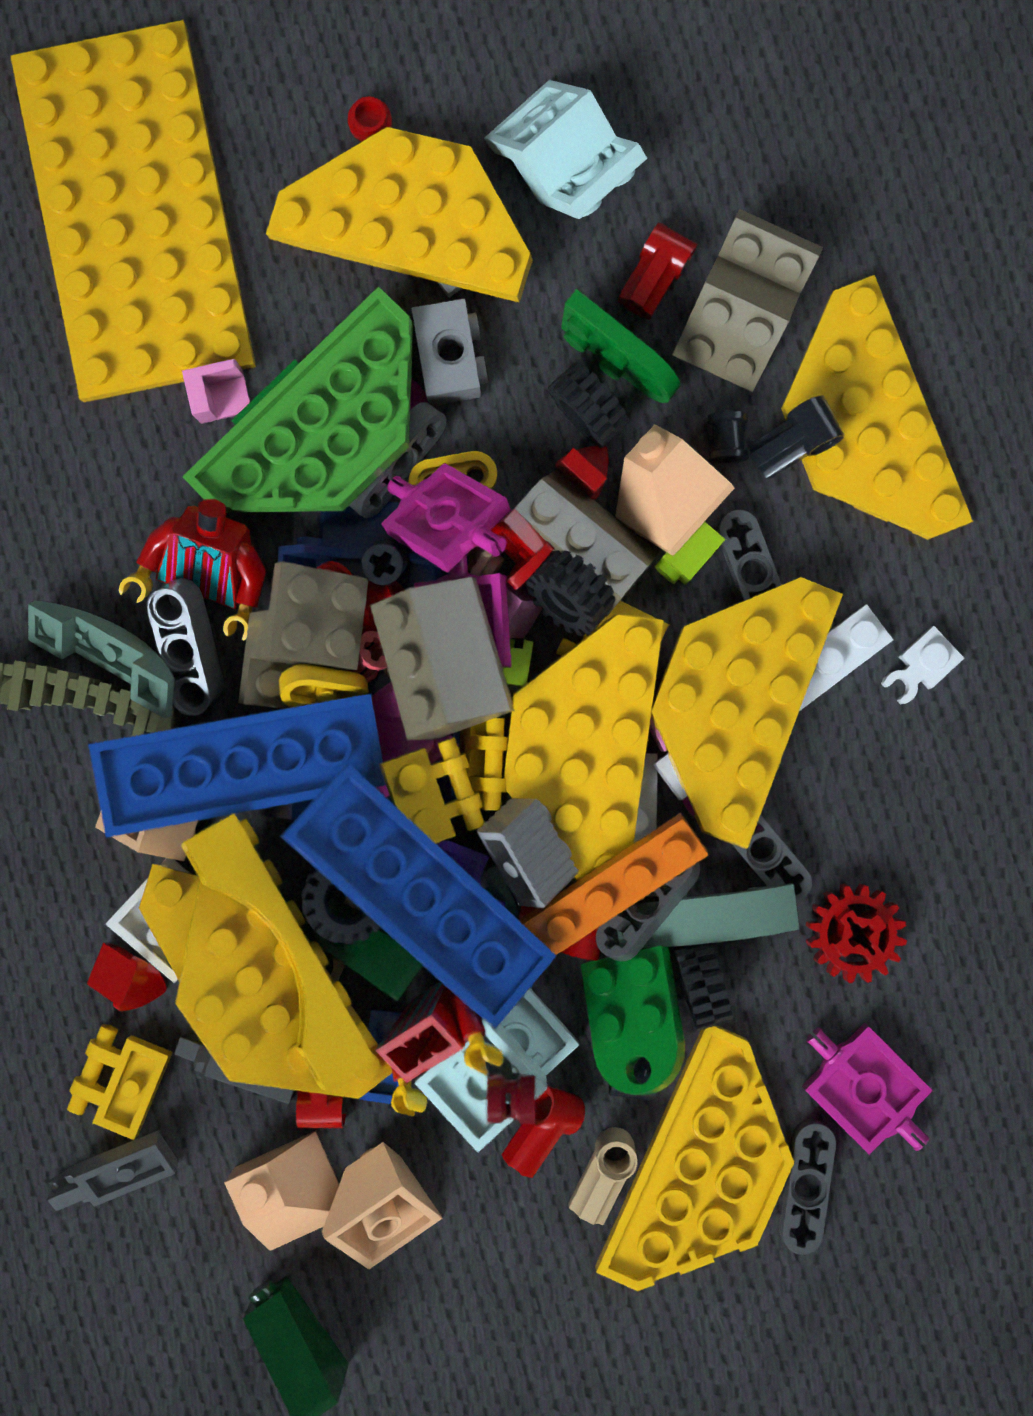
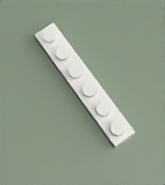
M867 604L829 631L800 710L893 641ZM666 753L652 765L678 800H683L687 797L685 789H682L670 762L669 753Z

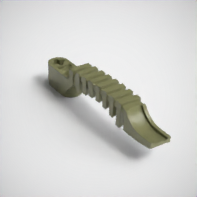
M16 660L14 665L0 663V703L6 704L7 710H31V705L41 707L43 704L49 706L68 704L78 709L94 708L93 714L104 716L108 713L114 715L112 724L124 726L128 723L134 725L132 736L179 728L178 725L181 717V712L172 706V715L164 719L131 700V690L121 689L120 685L100 682L101 679L80 676L79 673Z

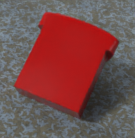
M591 446L578 450L573 448L567 455L556 462L555 467L591 499L595 500L607 479L608 448L606 446L603 448Z
M515 508L509 511L490 530L506 540L504 552L516 563L506 579V582L514 590H517L525 583L554 550L549 542H546Z
M104 942L87 981L88 986L112 1001L113 1007L118 1011L132 1010L147 1005L167 990L163 977L153 965L138 956H134L120 946Z

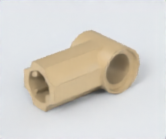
M614 1127L601 1132L596 1140L595 1150L568 1202L569 1209L574 1211L579 1218L593 1225H604L625 1181L636 1171L638 1162L634 1140L627 1131ZM612 1147H621L627 1151L625 1157L618 1161L609 1160L604 1156L606 1151Z

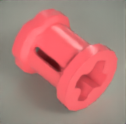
M373 630L361 635L357 670H345L360 674L367 667L368 669L362 674L366 678L367 683L372 682L377 677L379 670L387 668L378 631ZM372 642H374V644L367 650L366 648H367Z

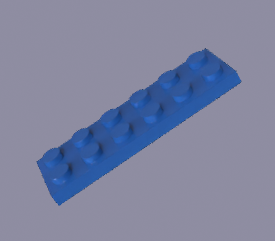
M371 694L88 744L106 838L315 799L347 764H350L374 787L386 786L379 766L383 759Z
M350 764L344 766L281 835L283 839L494 1029L499 1026L556 957L545 944Z

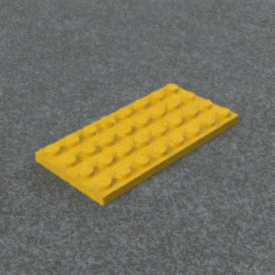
M184 20L10 55L79 399L82 402H89L184 382L183 370L235 359L243 370L256 367L191 46Z

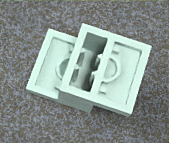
M548 80L484 137L488 146L495 154L512 159L535 198L541 204L577 219L596 211L602 203L601 199L615 187L628 182L634 176L635 169L647 159L639 143L616 137L591 90Z
M529 988L496 1029L490 1027L482 1019L486 1030V1035L483 1037L484 1042L499 1048L503 1054V1062L499 1067L486 1061L488 1074H502L506 1079H517L521 1074H535V1100L547 1090L546 1075L579 1046V1041L531 988ZM467 1042L464 1049L419 1075L415 1080V1084L470 1145L479 1152L514 1119H505L501 1124H487V1075L475 1071L465 1064L464 1054L470 1042ZM506 1094V1104H511V1094Z

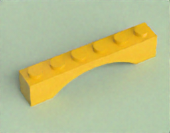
M234 813L187 839L181 844V847L204 886L225 893L248 907L270 928L282 945L293 969L299 994L300 1026L296 1047L318 1086L327 1092L376 1060L370 1051L375 1042L364 1023L359 1021L355 1024L346 1008L352 1005V1002L342 984L338 980L331 983L323 967L329 964L323 950L315 940L309 943L300 929L305 924V920L293 900L285 902L277 886L282 884V880L276 868L269 859L262 862L253 847L259 843V840L252 826L246 819L239 822Z

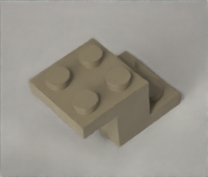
M739 209L673 352V356L753 392L790 321L799 295L823 247Z
M286 562L275 563L269 610L252 612L249 615L238 704L281 710L292 708L281 700L279 678L284 671L297 664H308L343 671L357 670L368 578Z

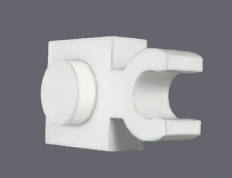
M931 626L898 656L906 667L903 670L888 673L883 678L881 684L884 687H889L896 679L902 680L905 683L906 690L897 701L899 704H905L916 696L918 683L922 682L928 689H932L964 657L935 626Z

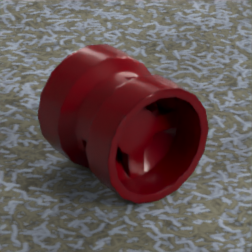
M502 1074L487 1075V1124H501L505 1119H516L520 1124H535V1074H521L517 1079H506ZM506 1094H511V1104H506Z

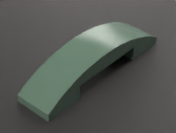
M36 600L28 604V640L60 659H64L74 652L131 684L130 699L164 719L172 715L174 677L162 658L145 642L124 628L79 609Z
M794 884L748 888L746 891L683 897L642 948H652L661 945L673 947L725 942L799 930ZM659 898L639 900L637 903L639 913L646 916L655 912L659 904ZM627 914L624 918L632 923L631 925L637 927L638 929H640V927L643 925L640 922L633 919L629 914ZM617 931L619 946L622 948L627 941L623 937L624 932Z

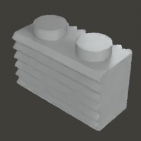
M537 799L508 800L506 805L501 806V810L495 812V815L490 817L489 821L483 823V827L477 829V833L519 905L544 908L578 873V869L574 867L575 862L570 859L572 855L570 848L557 837L558 832L553 829L554 825L550 823V812Z

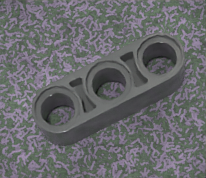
M177 578L150 596L147 603L148 615L159 656L168 666L174 677L173 705L179 712L185 715L196 716L202 714L222 695L224 678L202 592L193 581L187 578ZM169 595L175 596L180 601L182 611L176 610L171 605ZM180 639L187 641L192 646L193 654L187 653L182 648ZM191 682L198 684L203 689L205 696L198 695L193 690Z

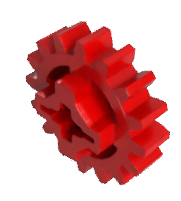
M842 884L840 885V896L838 897L829 891L823 893L827 901L826 906L822 907L813 904L811 908L819 915L817 921H806L805 926L814 930L816 935L806 940L807 945L811 948L820 949L813 959L820 965L829 961L826 972L835 977L842 970L843 979L848 983L854 982L857 973L865 982H872V971L875 969L884 976L889 974L885 962L890 959L899 963L901 960L899 955L894 952L895 945L903 946L907 944V940L897 935V930L907 926L906 921L892 917L898 911L899 906L893 902L883 905L886 894L880 890L874 891L869 897V886L864 884H858L855 893H853L850 886ZM860 903L869 905L872 909L866 910L862 914H857L848 905ZM833 917L835 920L833 935L828 937V927ZM847 920L862 927L860 935L865 947L851 939L853 932L850 928L852 926ZM884 930L883 940L879 947L880 932ZM855 953L859 954L864 960L848 962L839 958Z

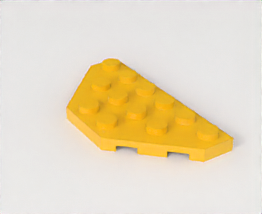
M390 127L382 129L279 191L266 231V235L270 239L295 247L519 303L533 261L527 246L471 146Z
M875 275L834 290L827 301L817 328L781 407L787 421L788 413L795 407L813 397L823 395L845 434V438L834 447L818 455L807 456L802 459L813 490L841 500L881 520L903 527L927 540L973 522Z
M800 577L686 625L681 629L653 701L651 718L656 730H659L669 753L668 757L681 787L685 789L701 832L741 848H748L841 601L842 593Z
M615 614L582 642L576 644L554 661L537 677L513 693L512 704L514 711H511L508 746L503 778H506V791L512 799H537L548 809L551 814L550 823L554 825L553 829L558 832L557 837L564 841L572 852L570 859L575 862L574 867L578 869V873L574 876L577 881L634 844L664 621L661 619Z
M199 880L175 1004L227 1079L232 1082L360 1099L391 1075L392 1067L375 1051L378 1043L373 1038L375 1045L370 1048V1051L376 1059L375 1061L327 1092L318 1086L296 1047L300 1026L299 994L293 969L282 945L270 928L248 907L225 893L204 886L201 880ZM323 967L331 983H334L335 981L333 980L329 972L326 970L325 967ZM351 1005L346 1008L355 1024L362 1021Z
M718 1025L700 1030L595 1265L596 1273L633 1290L640 1291L655 1285L654 1281L677 1272L682 1275L714 1263V1258L738 1249L742 1252L758 1246L794 1165V1160L755 1062L751 1046L746 1038Z

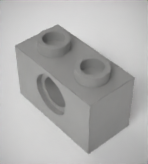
M465 299L413 307L412 314L428 403L432 406L481 397L480 384L488 383L484 356L475 357L472 341L480 340L476 312L467 314ZM447 345H457L463 350L462 356L455 361H446L439 354Z

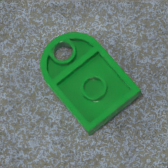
M576 289L565 302L561 329L566 332L563 337L568 344L581 353H584L587 349L601 359L598 363L599 367L612 379L619 381L623 377L647 397L661 403H668L680 388V381L672 368L653 349Z
M661 945L640 950L635 957L627 961H617L609 957L581 964L594 1058L602 1077L613 1088L626 1094L649 1095L666 1088L678 1075L685 1055V1040L669 947ZM642 1057L646 1058L651 1065L650 1078L644 1084L639 1083L634 1075V1066Z

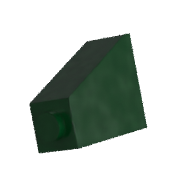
M333 898L329 900L328 907L336 917L350 918L356 915ZM307 918L304 919V925L309 928L305 933L307 940L310 942L315 940L325 953L392 1000H399L422 967V964L405 948L380 930L370 933V938L364 941H354V944L335 943L317 933L307 922Z
M287 1276L276 1284L271 1279L263 1282L249 1295L248 1298L251 1302L242 1319L290 1416H321L338 1404L349 1363Z

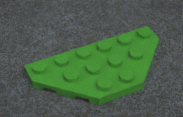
M377 287L182 477L204 500L216 499L221 501L226 506V513L344 511L409 448L413 323L410 316L380 287Z

